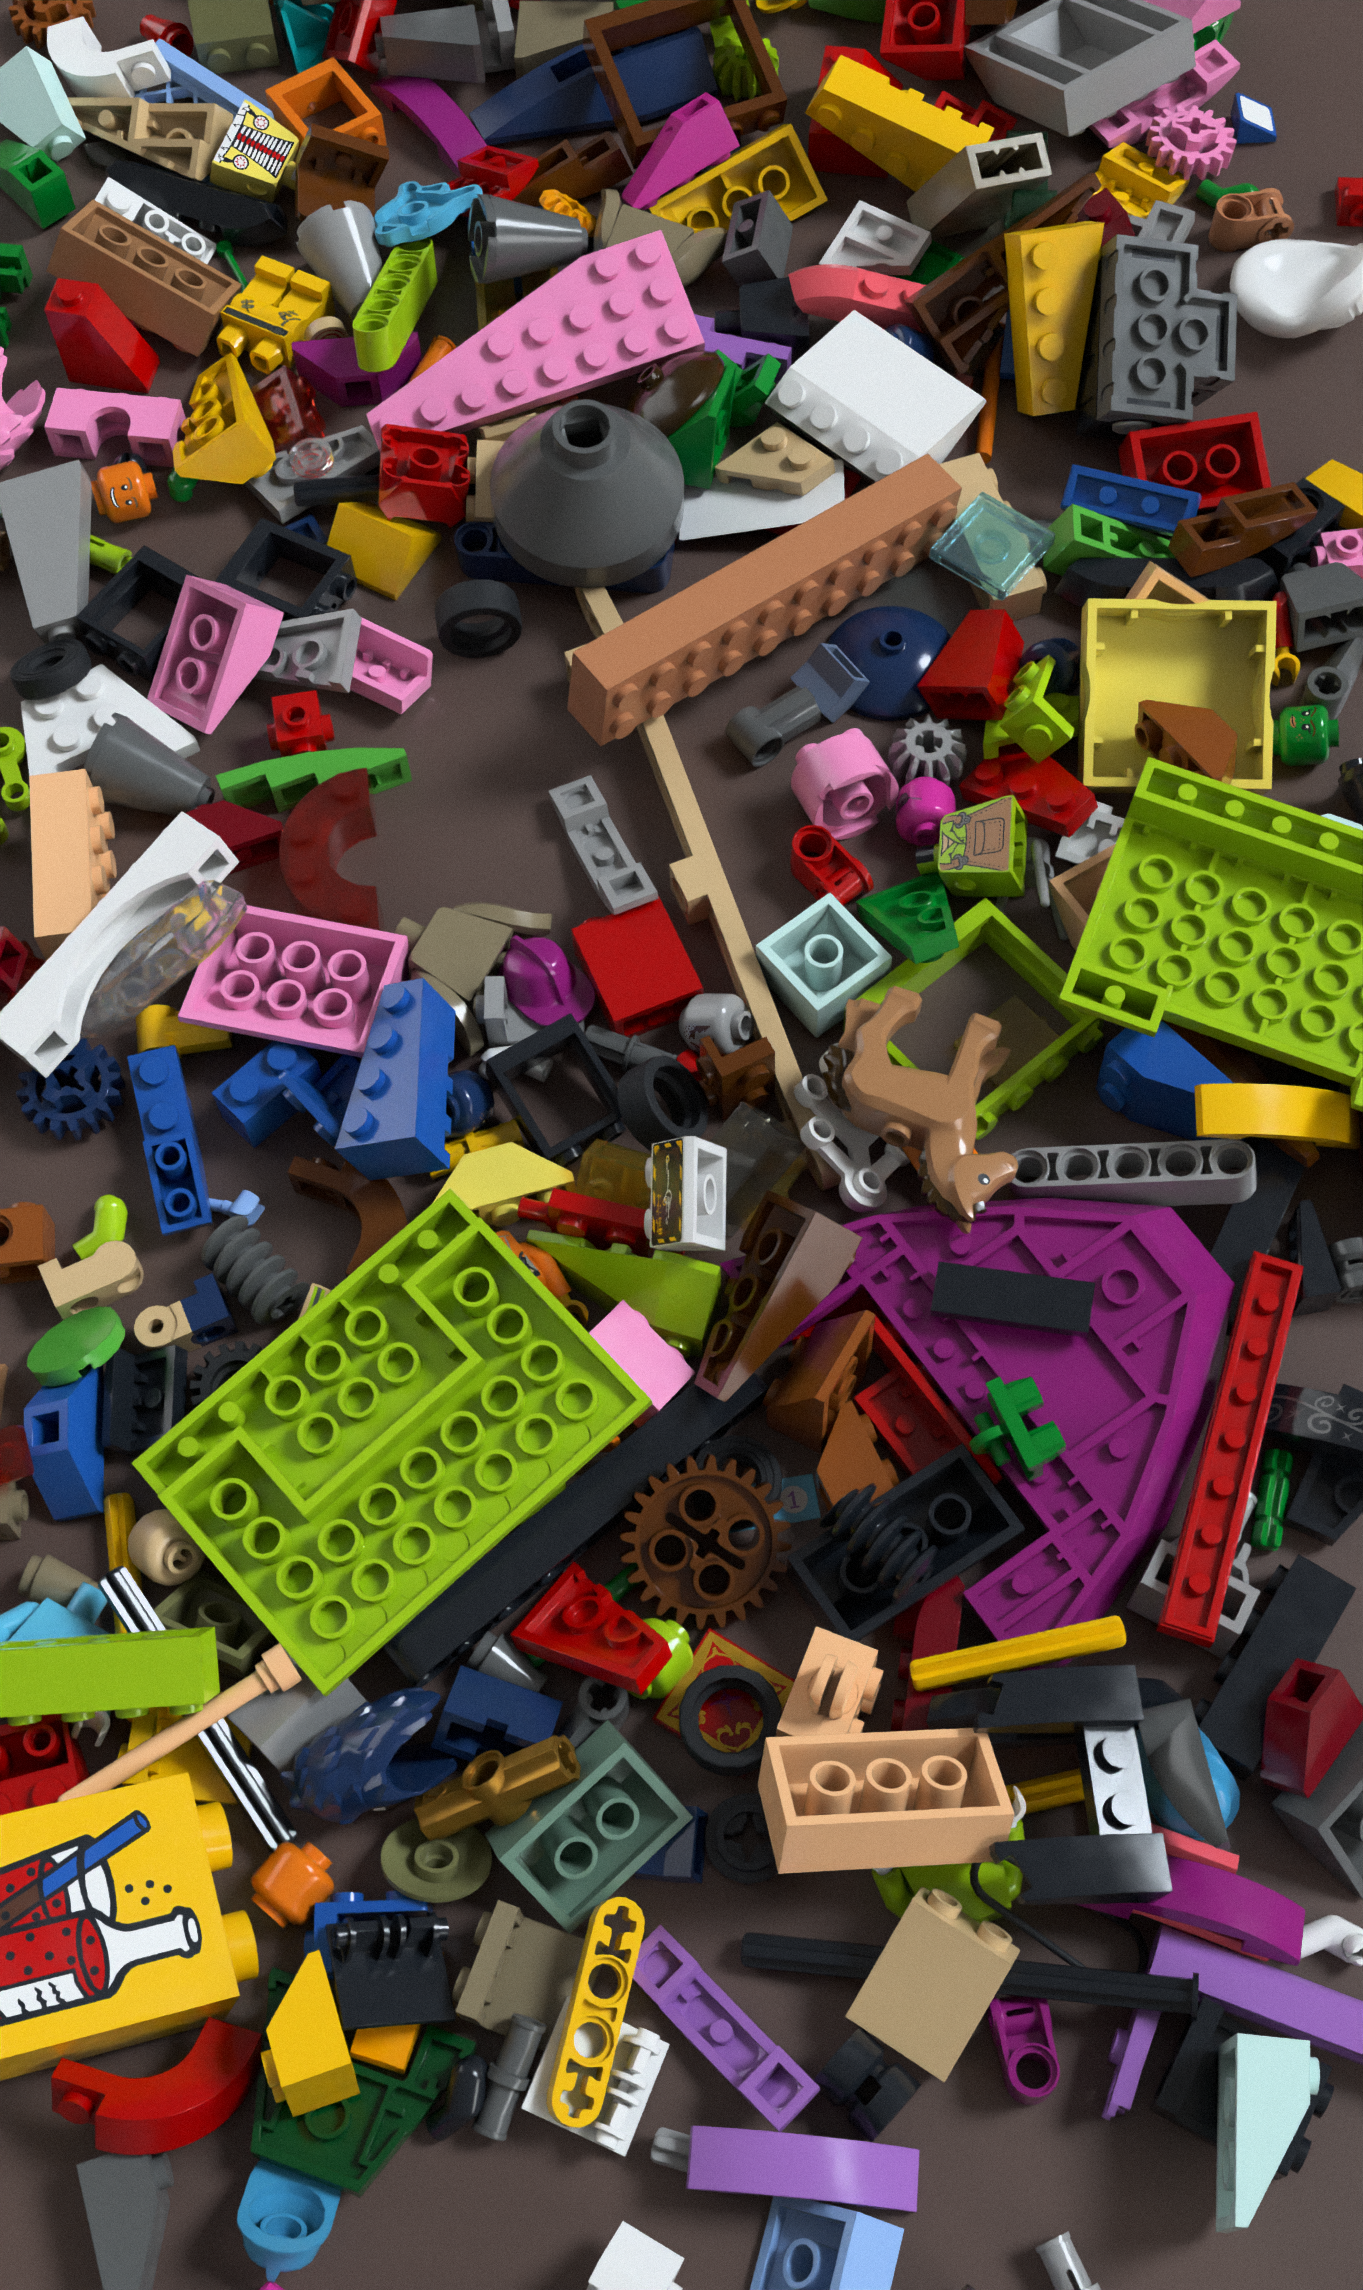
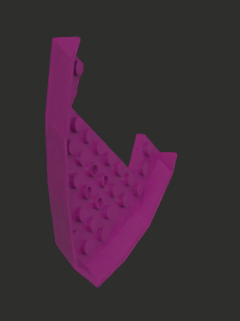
M1043 1197L987 1201L985 1203L987 1212L976 1214V1220L971 1223V1231L968 1234L961 1232L956 1223H953L948 1216L943 1217L935 1210V1205L917 1206L873 1215L841 1225L863 1237L856 1249L853 1264L844 1272L838 1285L779 1346V1348L864 1290L974 1436L980 1434L974 1418L983 1412L989 1413L995 1426L1000 1425L987 1399L989 1391L986 1387V1382L1001 1377L1005 1385L1019 1379L1033 1378L1044 1401V1407L1022 1416L1021 1419L1028 1432L1054 1421L1065 1441L1066 1451L1043 1465L1042 1476L1028 1482L1010 1443L1005 1444L1011 1461L998 1466V1468L1043 1525L1047 1533L963 1592L964 1599L996 1642L1103 1618L1169 1522L1213 1403L1235 1283L1172 1207ZM746 1255L720 1263L727 1283L729 1278H739ZM938 1262L1095 1283L1088 1338L931 1316ZM988 1452L989 1456H990V1457L992 1458V1460L994 1461V1459H993L991 1453ZM1074 1658L1017 1671L1061 1668L1069 1664Z

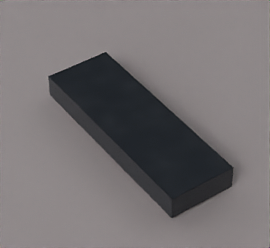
M939 1261L931 1316L1088 1338L1095 1283Z

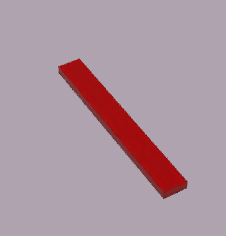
M1254 1251L1249 1259L1156 1629L1158 1632L1206 1648H1210L1215 1640L1304 1266Z

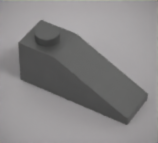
M161 2152L147 2155L108 2153L77 2164V2172L103 2290H152L170 2207L167 2188L174 2186L173 2171L167 2153Z

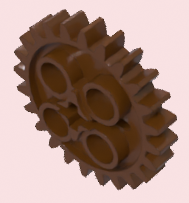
M713 1454L706 1455L703 1468H698L693 1457L690 1455L685 1456L684 1471L678 1472L671 1463H664L667 1479L661 1482L655 1476L648 1474L646 1478L652 1488L649 1495L635 1490L632 1493L634 1498L641 1504L639 1511L623 1510L622 1513L626 1519L634 1523L633 1529L618 1533V1537L621 1540L633 1545L632 1549L626 1550L619 1555L621 1561L637 1564V1567L627 1574V1580L629 1583L645 1580L646 1583L638 1594L639 1598L642 1601H646L657 1595L658 1599L654 1608L655 1613L661 1616L672 1606L674 1607V1621L679 1625L684 1622L688 1613L693 1614V1619L698 1629H703L707 1615L713 1614L720 1628L725 1627L726 1611L730 1610L742 1621L745 1620L746 1615L743 1606L745 1602L749 1600L755 1606L762 1608L764 1604L758 1591L762 1587L775 1592L778 1590L775 1582L769 1578L771 1571L787 1572L786 1565L776 1559L777 1552L791 1550L792 1545L782 1539H778L777 1533L790 1528V1522L774 1519L773 1517L784 1506L783 1502L779 1499L766 1502L764 1498L771 1490L772 1485L765 1481L752 1487L751 1484L756 1471L748 1467L739 1476H736V1460L730 1457L724 1463L721 1470L717 1469L716 1459ZM696 1490L707 1491L711 1498L709 1511L701 1517L692 1518L688 1516L684 1509V1502L687 1496ZM669 1512L674 1513L703 1534H707L713 1528L711 1537L720 1546L744 1561V1567L741 1569L735 1568L705 1547L699 1553H696L698 1544L689 1535L665 1520L666 1514ZM750 1520L754 1526L752 1540L742 1547L731 1545L728 1539L730 1527L736 1521ZM675 1535L682 1542V1550L679 1556L670 1562H662L656 1559L654 1552L657 1541L663 1536ZM711 1564L723 1566L725 1571L723 1584L714 1591L701 1589L699 1586L701 1571Z

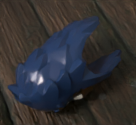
M410 1687L394 1691L372 1703L366 1701L337 1726L326 1728L315 1737L307 1748L302 1747L295 1754L293 1771L281 1772L279 1776L292 1793L289 1806L307 1812L319 1819L347 1825L355 1821L366 1811L372 1809L374 1811H389L409 1801L410 1798L421 1795L437 1786L457 1769V1763L461 1758L431 1748L433 1741L415 1745L402 1744L412 1738L411 1735L421 1729L431 1719L433 1715L430 1711L438 1704L441 1695L433 1691H425L422 1687Z

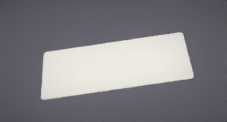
M841 459L833 460L835 473L804 496L783 493V491L778 489L763 490L753 488L750 479L733 477L729 484L721 483L717 478H713L710 489L684 484V512L679 530V539L684 541L802 524L845 500L844 461Z

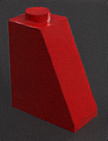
M57 278L44 311L69 382L149 393L160 364L158 354L99 284Z
M970 610L917 685L937 719H1003L1006 711L1004 702L1014 690L1015 683L1013 679L1020 669L1019 663L1025 643L1006 610Z

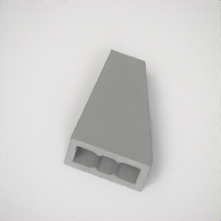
M79 459L0 482V508L32 626L44 644L62 639H75L76 635L82 634L76 616L88 605L92 484Z

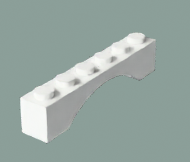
M181 811L143 855L132 864L106 896L98 902L96 907L65 939L43 966L33 974L31 979L0 1011V1041L15 1055L47 1078L78 1044L82 1020L90 996L101 975L118 952L140 931L161 916L188 903L209 897L239 863V860L220 836Z

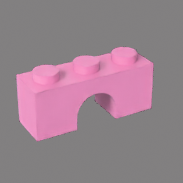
M56 388L44 428L55 456L96 460L98 450L104 441L114 436L124 435L128 437L132 452L139 454L146 465L173 467L172 452L175 443L181 440L184 442L186 436L180 429L186 417L180 399L88 391L85 389Z

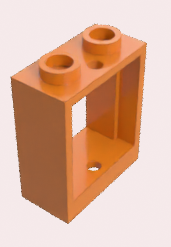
M334 57L265 90L268 108L272 111L276 122L299 139L298 151L309 129L302 120L341 100L357 118L332 130L382 146L387 145L381 112Z

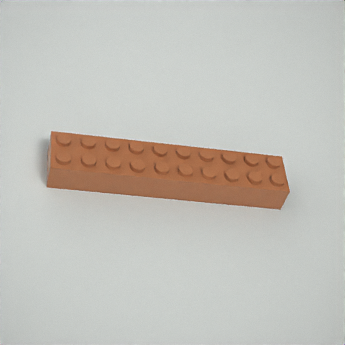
M927 453L575 650L572 655L567 710L600 747L615 738L622 739L626 737L637 725L651 717L658 718L664 715L672 705L687 696H697L708 684L718 678L733 675L744 663L758 655L765 656L769 654L782 641L793 635L800 636L804 634L815 622L827 615L834 616L838 614L848 603L860 596L867 597L871 595L881 584L891 578L904 576L914 565L924 559L937 557L945 550L949 543L948 537L953 519L957 514V505L962 487Z

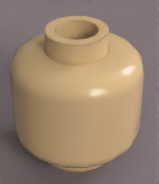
M168 1509L154 1510L144 1515L134 1525L128 1538V1552L132 1563L153 1582L165 1586L179 1585L191 1579L199 1571L206 1557V1554Z

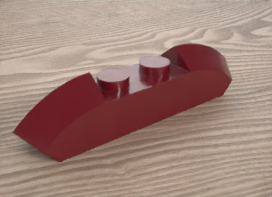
M958 1576L896 1616L892 1634L912 1644V1648L901 1647L897 1679L907 1680L905 1700L894 1699L890 1732L930 1730L926 1720L932 1696L952 1692V1685L921 1692L917 1691L913 1686L909 1667L910 1662L913 1660L957 1650L965 1585Z

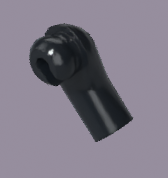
M467 2055L452 2067L448 2077L445 2103L430 2114L426 2120L427 2130L436 2140H446L481 2111L485 2099V2080L488 2078L486 2076L488 2065L480 2056Z

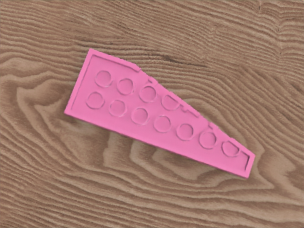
M658 230L579 257L366 414L379 453L381 449V428L385 424L459 434L637 374L652 364L660 366L672 357L704 351V339L662 231Z

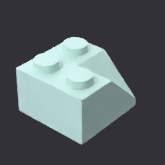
M831 893L825 895L756 945V957L767 986L816 1038L844 1019V1008L848 999L856 1000L891 972L892 956Z

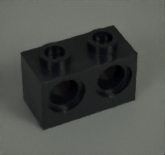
M1304 477L1296 485L1317 509L1316 517L1268 548L1245 558L1261 559L1273 569L1279 585L1281 578L1288 573L1291 567L1298 563H1306L1310 559L1311 549L1313 546H1317L1320 533L1338 530L1345 508L1343 504Z

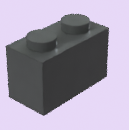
M770 190L735 202L733 205L722 263L739 287L744 284L784 278L793 225Z

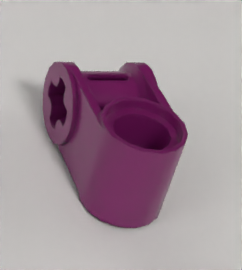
M995 1994L986 2013L993 2043L997 2047L1007 2092L1015 2101L1024 2105L1042 2103L1052 2094L1060 2077V2065L1053 2040L1047 1999L1011 1995L997 1997ZM1024 2060L1038 2062L1046 2072V2084L1038 2089H1030L1024 2086L1016 2074L1018 2063Z

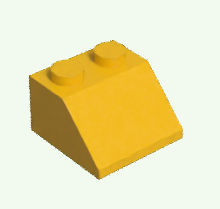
M320 1950L308 1953L266 2029L271 2049L260 2052L269 2087L272 2088L275 2102L279 2103L286 2100L293 2117L360 2094Z

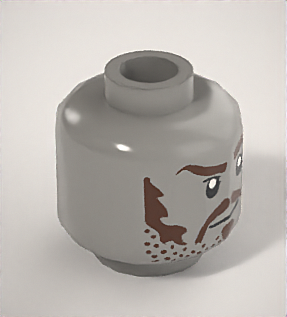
M698 994L682 1010L679 1019L681 1037L689 1048L699 1055V1039L709 1035L720 1055L725 1056L745 1047L747 1040L752 1036L754 1030V1020L751 1013L748 1011L744 1001L735 994Z

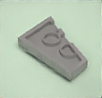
M361 425L315 440L311 445V449L290 456L286 450L275 453L277 460L273 462L271 469L259 478H250L244 485L283 524L311 507H299L296 505L293 490L295 481L364 475L380 465V453L374 436ZM312 452H321V453L326 454V455L329 457V459H330V465H329L328 469H327L325 472H323V473L320 474V475H316V476H307V475H305V474H303V473L301 472V470H300V464H301V462H302L304 459H306V458H308V457H311V456L320 457V458L323 460V465H322V467H321L319 470H316V471H311V470H309L308 467H307V465H308L309 462H316V466H314V463H310V465H309V467H310L311 469H313V470H314V469H317V468H319V467L321 466V461H320L319 459H317V458H310V459H307V460L303 463V465H302L303 471H304L305 473H307V474H312V475H313V474H318V473L322 472L323 470H325V468H326L327 465H328V459H327V457H326L325 455H323V454H320V453H312Z
M352 608L281 621L271 655L254 676V679L349 693L362 618Z

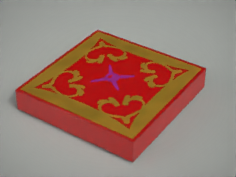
M709 1628L693 1653L691 1669L665 1697L652 1720L654 1724L682 1740L679 1729V1706L687 1687L701 1673L720 1665H741L760 1673L774 1687L782 1705V1713L795 1680ZM723 1689L712 1694L703 1703L699 1713V1729L704 1740L713 1748L722 1752H739L749 1748L759 1738L763 1727V1714L758 1702L748 1693L738 1689ZM748 1773L745 1774V1775L739 1776V1777H741V1778H743V1779L745 1780V1778L747 1777Z

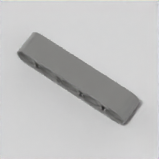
M1236 1139L1025 1148L1011 1154L1017 1159L1018 1170L1015 1178L1008 1183L1012 1200L1053 1197L1156 1206L1231 1204L1244 1202L1256 1191V1157L1254 1150L1249 1144ZM1231 1168L1243 1170L1233 1175L1224 1173L1225 1170ZM1181 1170L1191 1172L1187 1176L1182 1177L1172 1175L1176 1171ZM1131 1172L1140 1174L1139 1176L1131 1179L1121 1177L1124 1174ZM1083 1174L1089 1176L1081 1181L1071 1180L1076 1175ZM1027 1177L1039 1178L1036 1181L1030 1183L1021 1182L1023 1179Z

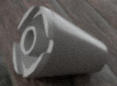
M350 200L343 201L346 208L333 211L331 204L310 214L298 227L296 233L299 240L296 242V247L319 278L330 282L332 295L350 318L354 320L383 265L379 244L375 236V221L370 209L363 203Z

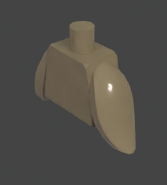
M602 188V203L594 232V252L661 230L684 288L703 275L724 254L728 230L716 227L694 233L693 228L626 204L622 205L617 190Z
M468 902L456 905L452 909L447 907L438 908L427 927L406 917H403L396 927L394 934L407 936L409 951H411L408 959V977L410 980L424 978L456 1011L455 1040L461 1044L470 1057L484 1046L480 1028L473 1014L476 1011V995H484L485 976L497 975L499 968L503 965L506 952L510 949V939L513 936L518 935L522 939L548 935L552 926V914L529 912L489 902Z

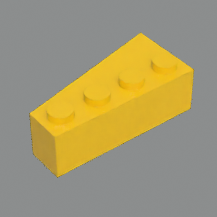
M840 55L823 78L805 111L807 115L915 192L965 146L988 142L995 129L983 122L977 127L960 119L962 112L948 105L945 111L924 102L922 100L925 94L912 88L909 90H899L890 85L889 77L843 55Z

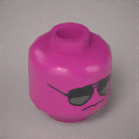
M933 777L915 778L899 790L895 802L896 829L900 837L908 843L917 846L939 844L941 819L947 814L956 812L955 796L952 789Z

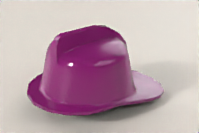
M518 935L510 939V949L506 952L503 965L499 968L496 975L504 976L508 1001L528 1019L540 1026L546 1027L572 1013L577 1023L583 1021L592 1011L595 1002L594 987L587 976L566 958L562 949L550 939L543 937L522 939Z

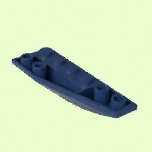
M697 25L610 52L639 122L648 121L676 111L705 92L713 97L718 96L715 77L701 31ZM582 44L535 68L503 88L469 113L471 123L487 145L616 126Z

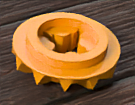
M555 189L543 191L539 202L544 207V210L577 218L580 221L581 227L586 228L588 237H594L597 220L594 215L588 212L587 208L580 205L577 200L570 198L566 193L562 194Z

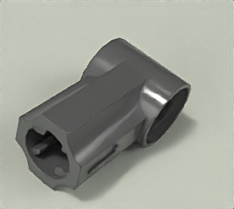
M797 686L759 710L754 706L741 709L729 720L725 733L753 766L762 767L775 759L781 752L785 742L821 721V710L813 694L806 687L801 688Z

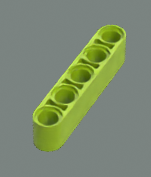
M430 237L394 246L354 318L352 329L357 362L360 369L368 372H381L390 369L396 364L437 285L438 278L433 240Z

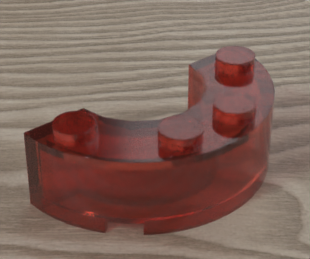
M367 767L339 773L316 786L301 799L285 823L280 840L279 858L286 886L297 915L385 932L384 916L376 886L357 885L341 878L336 872L337 864L348 849L362 840L377 836L375 799Z

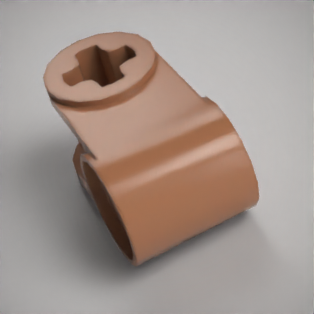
M1266 188L1260 191L1222 196L1217 202L1208 234L1211 245L1220 251L1233 252L1239 249L1251 248L1270 240L1287 239L1294 230V223L1292 218L1285 214L1282 208L1283 197L1280 191L1275 188Z

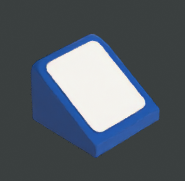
M1235 93L1230 115L1234 136L1237 140L1236 144L1276 142L1277 134L1272 108L1244 94Z

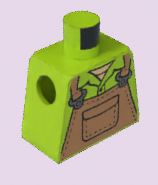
M1014 795L1004 796L945 815L940 822L939 844L920 846L916 849V864L920 874L939 872V876L951 894L955 896H1025L1028 819Z

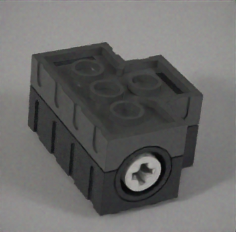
M1116 234L1100 248L1078 386L1077 407L1079 408V419L1077 420L1076 435L1124 440L1130 431L1190 422L1193 420V406L1197 407L1235 381L1238 294L1226 292L1217 294L1211 293V290L1197 289L1198 273H1196V262L1198 261L1199 245Z

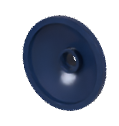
M902 606L874 607L858 612L846 619L834 631L828 644L837 645L870 681L849 709L865 717L882 721L908 720L931 711L932 709L917 685L950 640L951 635L929 615Z

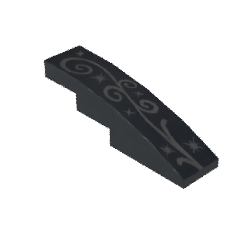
M1276 1383L1263 1437L1283 1439L1292 1450L1337 1455L1346 1466L1363 1468V1400Z

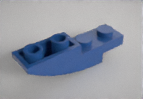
M171 1045L127 1056L145 1139L142 1142L162 1235L168 1236L213 1225L197 1127L191 1100L187 1095L176 1046Z

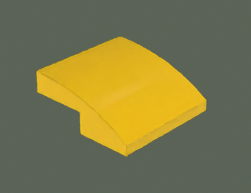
M1122 142L1102 156L1099 169L1095 172L1102 186L1091 197L1107 188L1127 211L1129 216L1134 215L1147 219L1156 200L1173 205L1188 186L1190 178L1189 180H1184L1183 174L1178 171L1172 176L1169 175L1168 166L1165 165L1157 168L1155 166L1156 159L1148 157L1147 154Z

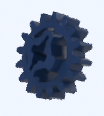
M81 1038L77 1047L70 1051L47 1078L35 1069L32 1072L19 1073L18 1078L24 1088L17 1090L16 1096L23 1105L21 1110L28 1122L33 1121L39 1133L43 1134L50 1129L54 1138L61 1140L66 1131H71L75 1140H81L82 1129L89 1127L95 1134L100 1132L97 1122L101 1118L113 1122L115 1117L110 1107L111 1105H123L124 1100L118 1090L125 1088L126 1084L115 1057H109L104 1046L101 1044L92 1050L87 1039ZM101 1084L99 1093H97L95 1090ZM46 1085V1089L42 1093L43 1087Z

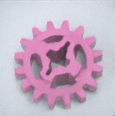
M1177 105L1175 113L1165 108L1162 110L1161 117L1154 116L1149 127L1145 145L1149 146L1148 157H1157L1155 163L1157 168L1166 165L1169 167L1168 174L1171 176L1178 171L1183 174L1184 180H1189L1192 174H1196L1200 180H1205L1207 172L1218 176L1221 168L1227 169L1229 167L1237 140L1233 139V128H1224L1226 123L1224 117L1215 120L1212 118L1213 111L1210 109L1204 113V111L1198 109V106L1193 105L1189 111H1185L1181 105Z

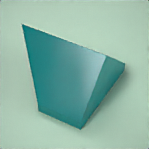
M273 0L278 26L297 74L317 65L323 59L322 54L334 7L328 4L302 6L301 0Z

